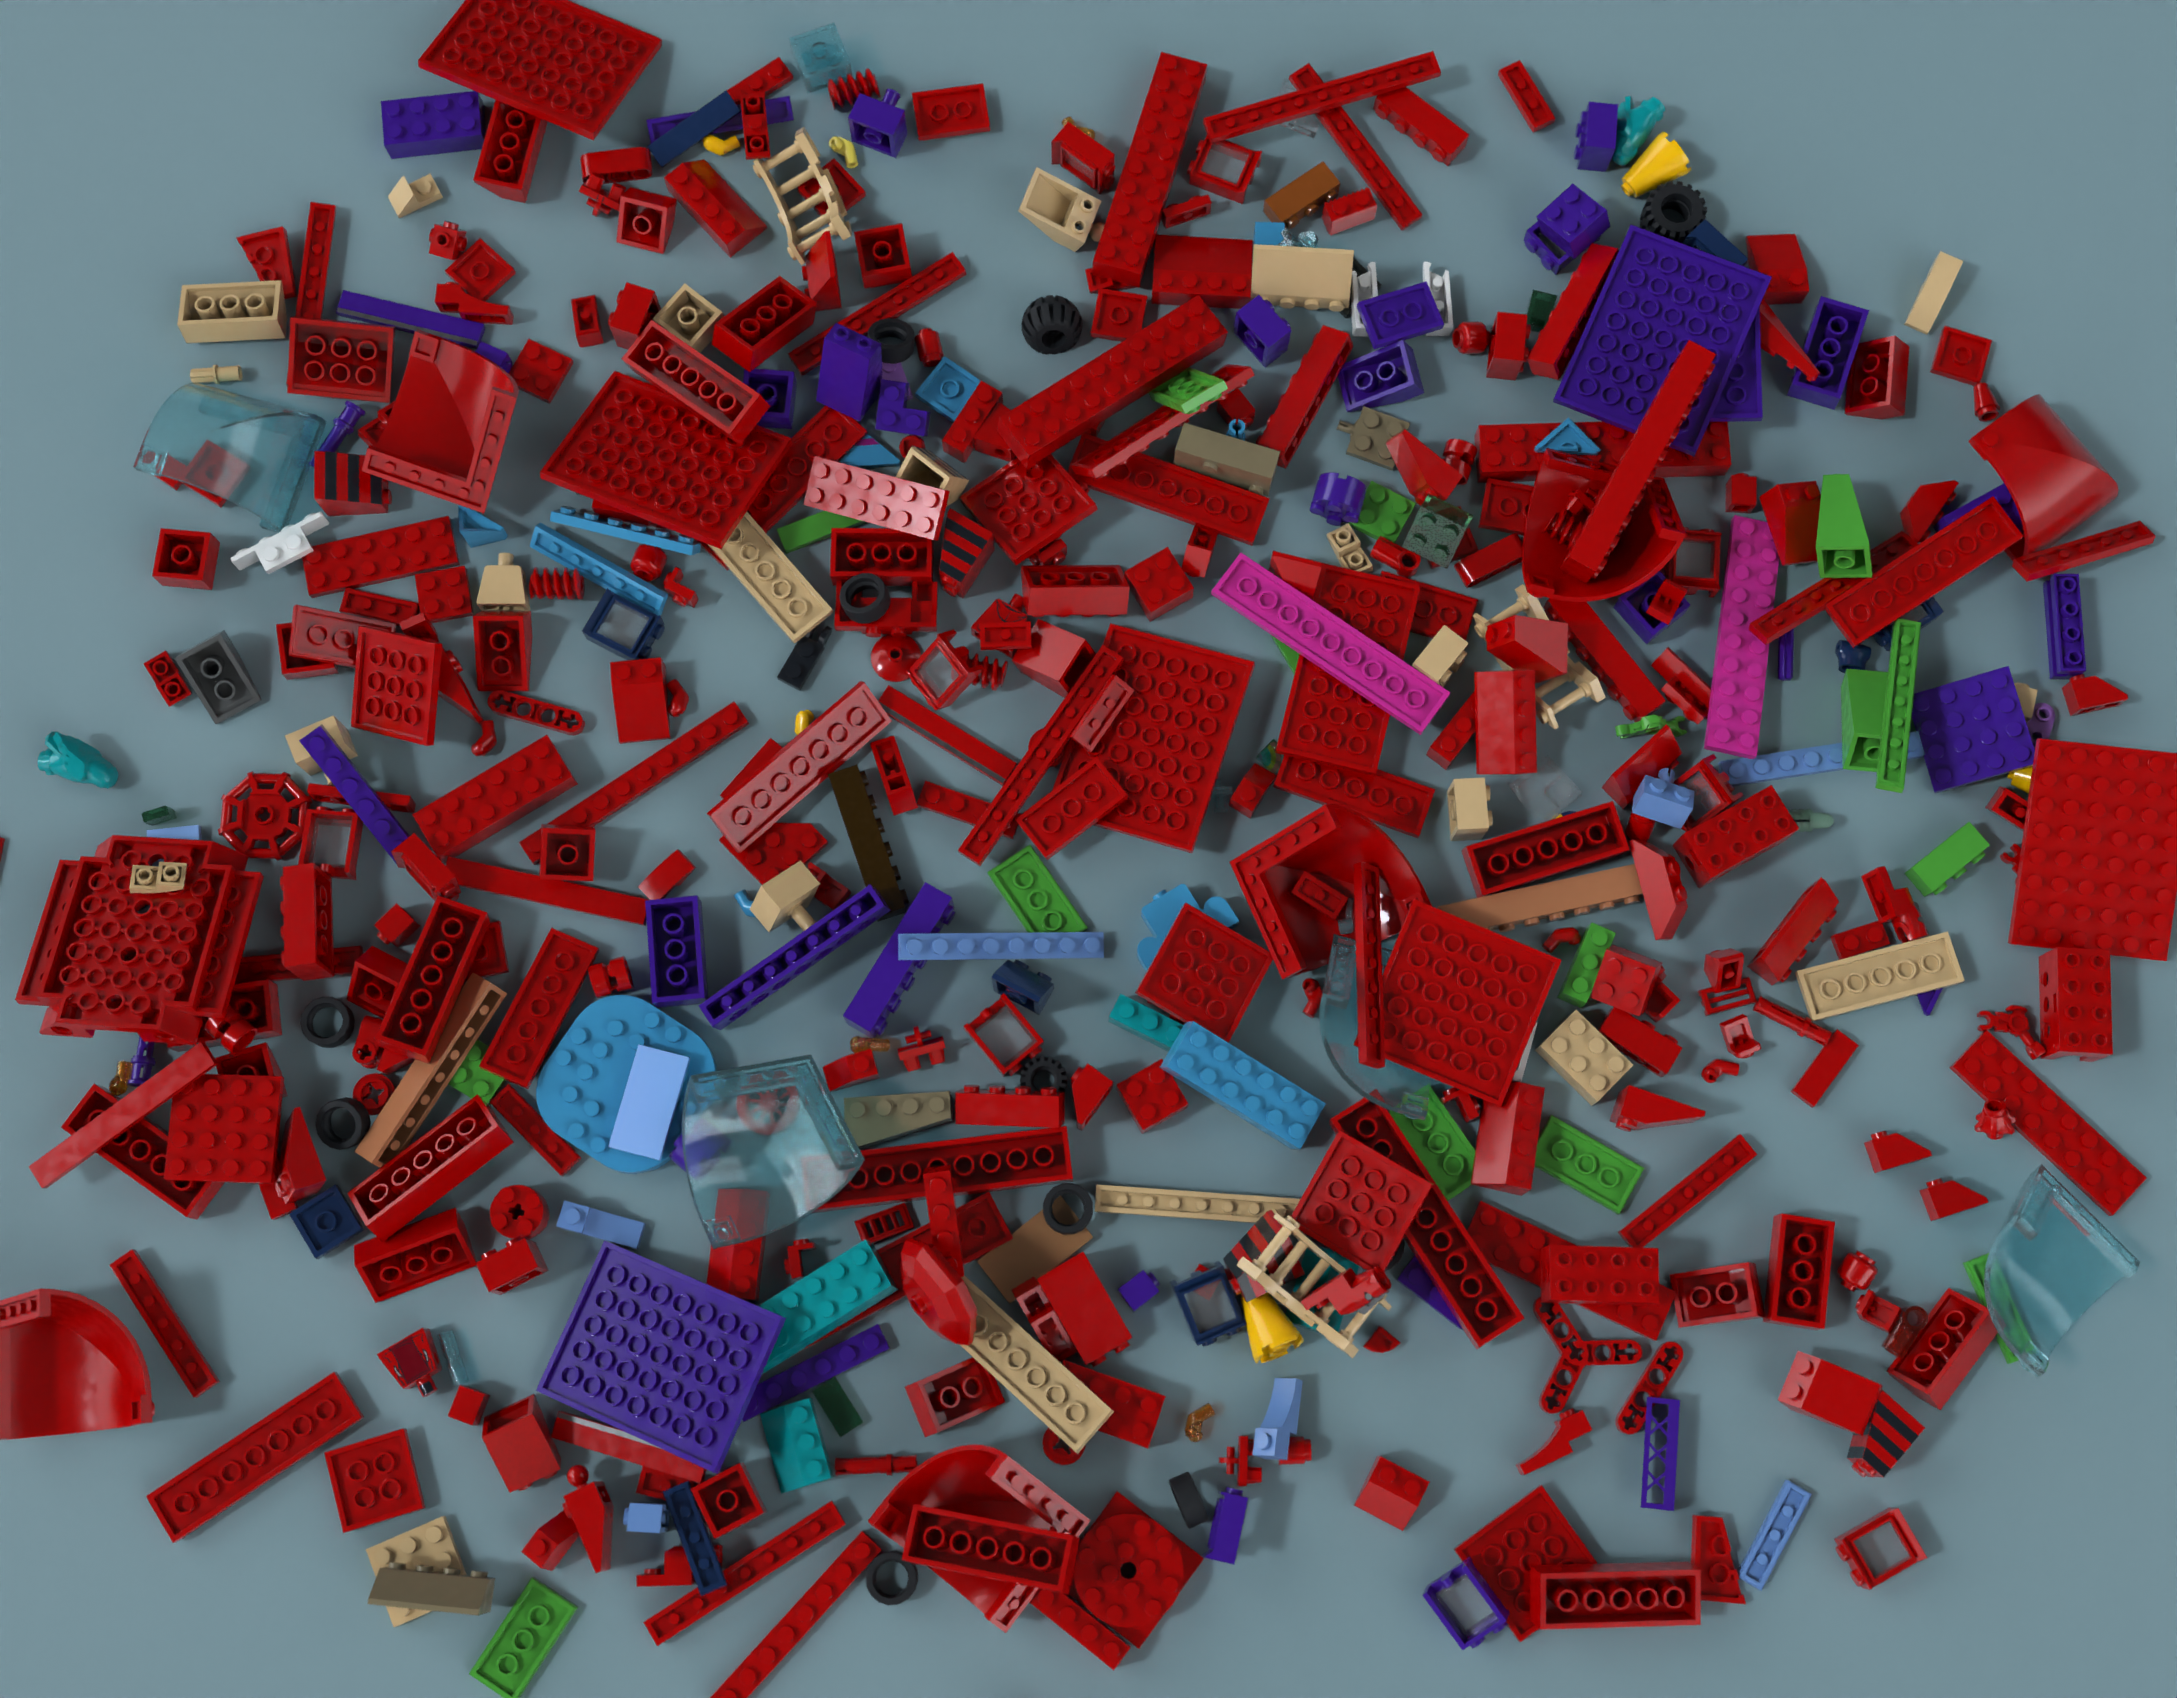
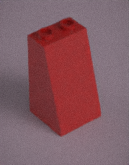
M1084 1252L1079 1253L1037 1278V1282L1086 1366L1091 1363L1094 1368L1107 1360L1105 1354L1112 1350H1115L1117 1354L1130 1346L1128 1341L1132 1339V1336Z

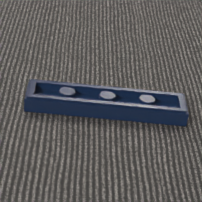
M725 90L647 147L663 168L741 111L727 90Z
M686 1481L663 1491L700 1595L704 1596L728 1584L701 1511L691 1491V1484L689 1481Z

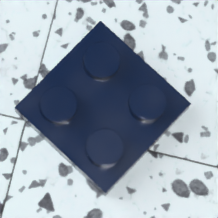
M333 1185L289 1213L315 1259H320L364 1231L338 1185Z

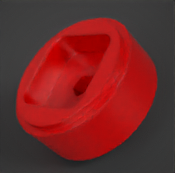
M917 435L904 437L899 445L901 455L905 458L913 446L925 449L923 439Z

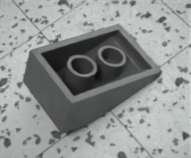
M225 630L185 650L174 658L215 724L262 700L238 651Z

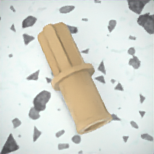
M213 365L210 368L191 369L190 379L192 383L215 382V384H220V382L242 381V369L240 365L225 367Z

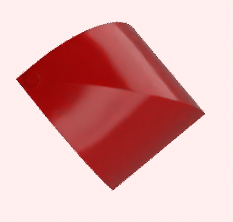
M417 329L414 333L408 363L394 406L376 447L370 445L367 448L362 472L485 513L519 394L517 383L503 368L479 353L455 342Z
M2040 394L2034 395L2018 404L1968 441L1983 460H1988L1998 473L2018 509L2023 525L2024 537L2004 550L2012 561L2015 558L2050 548L2112 502L2118 495L2119 489L2115 480Z
M1546 448L1531 494L1523 535L1522 572L1527 593L1537 598L1547 597L1561 601H1596L1630 591L1653 577L1670 561L1686 536L1665 479L1654 476L1650 485L1643 492L1644 496L1639 505L1630 514L1632 517L1628 525L1618 536L1620 539L1614 550L1611 551L1608 557L1604 556L1608 561L1596 579L1591 577L1585 584L1560 570L1569 552L1567 550L1569 542L1566 541L1559 545V535L1552 540L1550 539L1552 530L1545 534L1542 531L1556 512L1559 513L1565 508L1570 500L1567 496L1572 490L1574 492L1580 490L1585 494L1588 488L1595 492L1601 488L1604 489L1616 466ZM1582 510L1577 518H1575L1574 524L1581 520L1584 522L1588 514Z
M1325 804L1230 861L1231 867L1282 979L1318 969L1356 953L1354 864L1362 861L1379 868L1381 942L1400 932L1413 899L1432 906L1417 874L1398 846L1375 823L1351 808L1337 804ZM1304 871L1348 897L1347 902L1335 921L1290 894Z
M39 1288L0 1300V1440L100 1431L152 1423L155 1405L152 1401L151 1383L146 1361L131 1332L112 1312L83 1295L58 1289Z
M985 1445L958 1446L926 1460L913 1469L893 1488L868 1520L873 1527L903 1548L905 1546L913 1504L1071 1534L1076 1537L1080 1536L1091 1521L1008 1455L998 1449ZM928 1567L984 1613V1617L1005 1633H1007L1039 1590L1038 1588Z

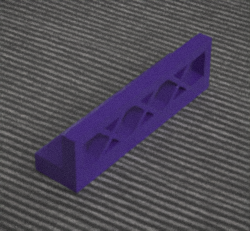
M1647 1397L1641 1508L1674 1511L1680 1400ZM1652 1403L1669 1405L1668 1417L1661 1423H1658L1652 1416ZM1651 1419H1652V1420L1654 1421V1423L1657 1425V1426H1656L1655 1428H1653L1652 1430H1651ZM1668 1421V1427L1666 1432L1662 1425ZM1660 1428L1667 1437V1444L1657 1451L1650 1443V1435ZM1651 1447L1655 1454L1649 1458V1451ZM1665 1449H1666V1460H1665V1459L1661 1456V1454H1660V1453H1661L1662 1451H1664ZM1656 1456L1665 1464V1472L1657 1479L1648 1470L1649 1462ZM1648 1474L1654 1480L1649 1486ZM1665 1476L1663 1487L1658 1481ZM1655 1484L1664 1492L1663 1504L1647 1503V1491Z

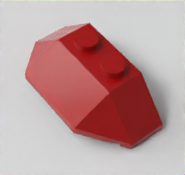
M1630 840L1629 845L1655 940H1671L1688 908L1686 901L1687 891L1680 879V866L1675 857L1645 840Z

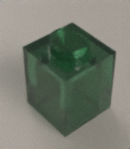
M1537 290L1532 291L1526 310L1527 324L1531 325V331L1540 332L1544 329L1551 311L1554 310L1557 295Z

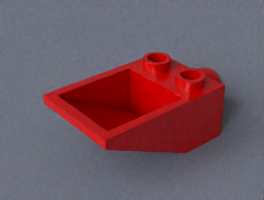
M423 638V639H426V640H430V641H434V642H435V640H433V639H431V638ZM442 646L438 696L481 725L484 719L460 674L463 668L452 651H446Z
M574 1465L568 1470L567 1480L572 1486L577 1487V1490L563 1496L565 1503L562 1504L566 1516L569 1519H573L595 1573L604 1572L611 1567L614 1505L604 1481H593L587 1484L589 1479L587 1468L583 1465Z

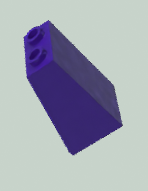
M835 323L824 338L816 401L855 420L861 421L880 394L881 379H883L881 343Z

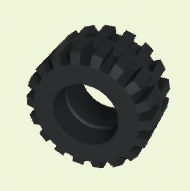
M1673 181L1667 182L1666 186L1661 184L1650 193L1640 215V220H1642L1640 227L1683 244L1686 236L1706 219L1707 207L1704 206L1705 199L1704 197L1699 198L1701 193L1698 190L1693 191V186L1690 184L1687 187L1680 181L1677 184H1673ZM1662 210H1676L1683 216L1685 221L1680 223L1669 221L1663 215Z

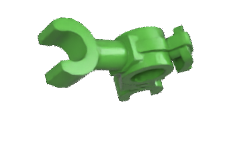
M1650 715L1642 717L1641 721L1633 724L1615 726L1617 737L1620 736V739H1626L1634 735H1654L1666 724L1670 727L1674 737L1687 733V730H1681L1678 726V723L1685 721V718L1682 716L1666 721L1662 716Z

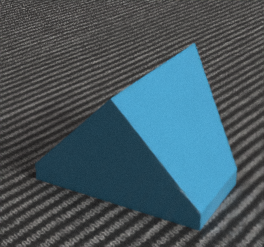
M461 505L458 506L459 531L470 548L502 541L507 538L508 535L502 526L472 509Z

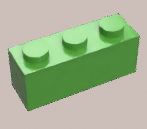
M1968 822L1904 874L1924 897L1932 892L1936 896L1948 886L1945 881L1950 877L1956 880L1967 871L1964 867L1970 861L1975 864L1986 855L1983 851L1990 844Z
M1591 923L1586 928L1557 998L1579 1008H1582L1587 1003L1605 951L1611 946L1616 934L1615 932L1595 923Z

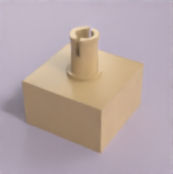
M334 715L285 735L295 763L310 776L321 772L322 769L299 740L321 724L349 759L358 756L348 729ZM325 774L328 786H334V784Z
M800 860L761 885L750 907V911L768 932H771L791 918L805 931L817 922L808 913L806 908H808L820 883Z

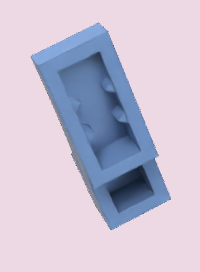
M564 1200L556 1227L639 1249L646 1224Z
M1297 1378L1274 1379L1272 1396L1266 1416L1260 1428H1255L1253 1456L1270 1460H1287L1290 1435H1297L1303 1380Z

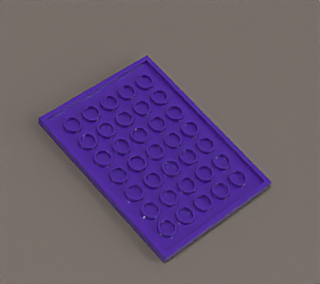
M1630 225L1553 402L1635 434L1677 356L1688 340H1691L1716 354L1712 361L1716 366L1709 378L1704 382L1700 395L1693 402L1689 415L1679 427V433L1669 447L1695 456L1772 277Z
M604 1240L536 1391L718 1474L786 1318Z

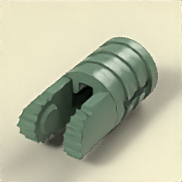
M1787 809L1793 819H1804V821H1795L1799 827V832H1811L1813 828H1829V826L1834 824L1833 817L1829 813H1813L1812 809Z

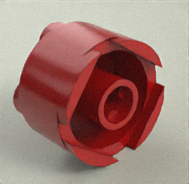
M512 1185L502 1188L493 1199L490 1207L492 1226L500 1234L511 1239L519 1236L521 1239H532L546 1228L549 1221L550 1211L544 1197L538 1191L524 1185ZM521 1209L524 1211L523 1216L515 1215L516 1210Z

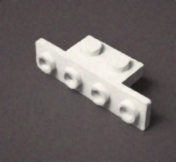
M322 512L311 513L295 525H288L281 532L262 538L258 544L239 550L230 559L239 570L260 561L265 571L271 574L313 552L314 550L306 536L329 525V522Z

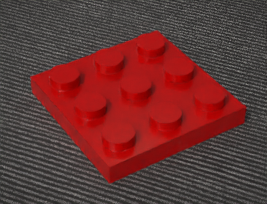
M406 1428L324 1453L343 1533L425 1508Z

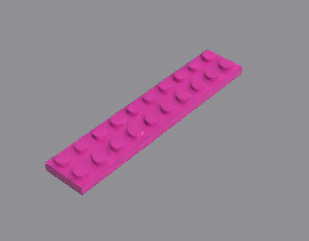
M1734 515L1731 519L1704 749L1754 759L1757 757L1770 643L1765 645L1749 631V625L1754 620L1774 609L1779 555L1768 522Z
M1243 553L1237 556L1211 591V595L1419 735L1423 733L1450 696L1451 692Z

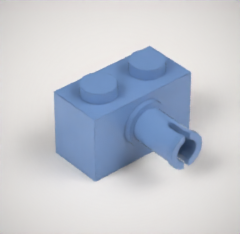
M1669 768L1661 769L1658 773L1659 778L1645 775L1634 794L1632 813L1681 829L1693 810L1695 791L1675 785V772L1671 769L1668 776Z

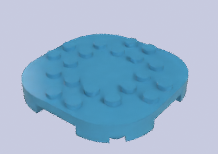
M614 995L590 1004L575 1019L540 1072L536 1087V1099L543 1120L560 1137L612 1170L625 1174H638L656 1170L671 1160L669 1155L675 1148L674 1142L682 1133L688 1134L705 1107L711 1103L717 1088L718 1074L715 1058L710 1048L696 1033L640 998L629 995ZM638 1044L690 1058L661 1161L608 1147Z

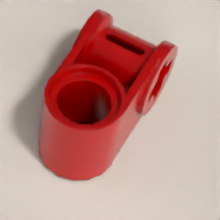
M366 1015L361 1022L352 1055L355 1061L363 1067L373 1069L378 1067L375 1057H378L381 1050L384 1051V1048L379 1047L375 1040L383 1019ZM370 1052H372L371 1056H366L364 1058L365 1053L369 1054Z

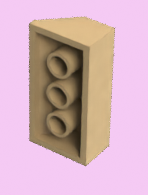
M282 281L182 285L177 325L186 343L285 338L287 313Z

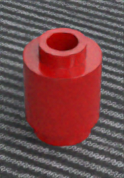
M932 328L922 329L914 337L919 360L923 362L924 367L937 366L943 357L939 334L937 331H933Z
M1631 811L1625 833L1631 840L1648 841L1656 821L1634 814Z
M1303 1436L1290 1437L1287 1460H1278V1465L1305 1464V1461H1311V1440L1304 1439Z

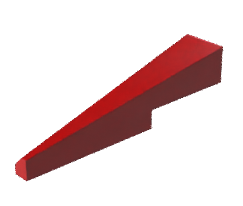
M1762 299L1759 306L1761 349L1773 357L1776 354L1780 355L1788 361L1786 366L1791 369L1796 366L1807 376L1806 379L1808 381H1815L1820 372L1769 305Z

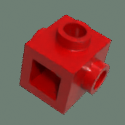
M444 221V224H435L429 234V242H431L429 254L457 260L467 246L466 231L458 229L459 224Z

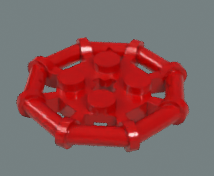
M249 772L247 773L248 776L230 792L222 795L221 824L218 833L236 851L247 855L248 858L282 860L283 856L302 840L307 809H310L312 799L290 778L291 775L289 773L265 774ZM259 784H275L273 789H260ZM251 787L252 792L249 793L250 796L246 800H237ZM284 788H286L295 797V799L288 802L281 795ZM233 806L238 807L237 821L232 822ZM299 808L298 825L291 823L292 809ZM264 809H268V813L271 814L270 818L263 822L258 816L263 814ZM242 829L248 838L244 843L234 833L235 831ZM288 829L294 832L282 844H278L277 839L283 837ZM256 841L269 842L270 848H254Z

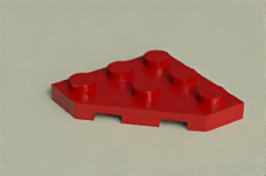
M774 823L741 853L735 851L724 835L719 839L720 843L761 885L800 860L806 865L828 844V841L810 823Z

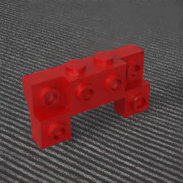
M836 581L834 619L836 631H861L867 637L873 638L880 637L881 634H891L892 637L902 638L906 637V634H912V631L937 632L938 582H932V585H918L917 582H912V599L891 598L887 612L877 621L857 623L846 615L841 606L839 595L843 585L842 581ZM863 591L855 595L851 605L855 608H863L872 604L877 597H863Z

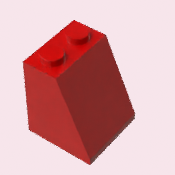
M1514 615L1487 626L1485 635L1487 651L1513 669L1535 670V683H1541L1567 674L1568 623Z

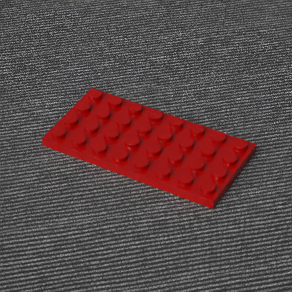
M1322 563L1313 601L1403 660L1421 586ZM1299 654L1275 753L1376 776L1390 714Z

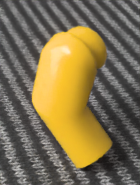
M709 134L703 139L705 149L719 156L740 147V143L735 135L722 140Z
M810 710L800 711L796 715L794 730L796 735L808 727L814 719V715Z

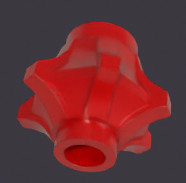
M1991 1099L1986 1101L1982 1112L1976 1115V1120L1979 1122L1974 1126L1975 1131L1986 1133L1990 1139L1998 1140L2004 1134H2013L2015 1132L2012 1123L2016 1122V1118L2008 1113L2006 1104L2001 1100Z

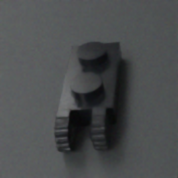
M817 625L796 643L777 676L778 680L799 691L802 689L825 649L824 646L832 632V628L829 626L822 630L818 642L811 639L818 627Z

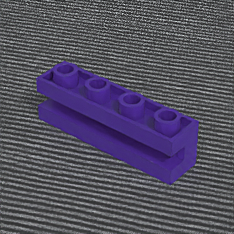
M2053 574L2050 576V580H2046L2043 583L2050 679L2069 680L2071 677L2086 672L2079 574Z

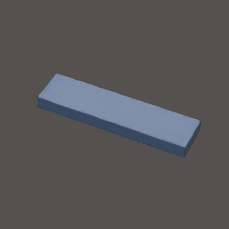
M1785 1480L1737 1571L1739 1579L1762 1591L1812 1494L1789 1480Z

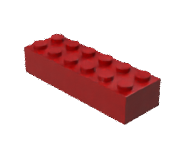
M653 320L649 322L622 357V360L633 372L739 446L770 407L758 392Z
M545 735L412 815L436 856L445 864L448 856L454 858L578 785L554 743L548 735Z
M1611 801L1466 846L1461 851L1476 896L1479 898L1622 855L1630 849L1614 802Z
M439 895L437 896L375 1037L379 1047L427 1064L430 1063L490 924L487 912Z
M93 1084L61 1128L72 1135L121 1100V1098L107 1088ZM148 1117L140 1120L96 1152L185 1217L197 1220L224 1184V1182L164 1180L169 1132Z
M477 1094L347 1194L366 1227L384 1242L514 1142L494 1111Z
M913 1504L902 1561L1069 1595L1080 1538L1071 1534Z
M1689 1561L1530 1565V1621L1540 1630L1701 1625V1569Z

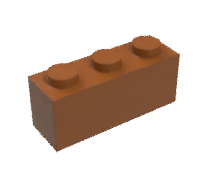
M1322 161L1265 199L1263 212L1271 222L1285 223V229L1290 230L1306 215L1310 217L1315 214L1325 202L1334 201V198L1336 199L1339 195L1341 183L1324 161Z

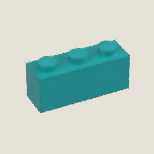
M1120 994L1108 1022L1168 1052L1184 1026L1123 994Z

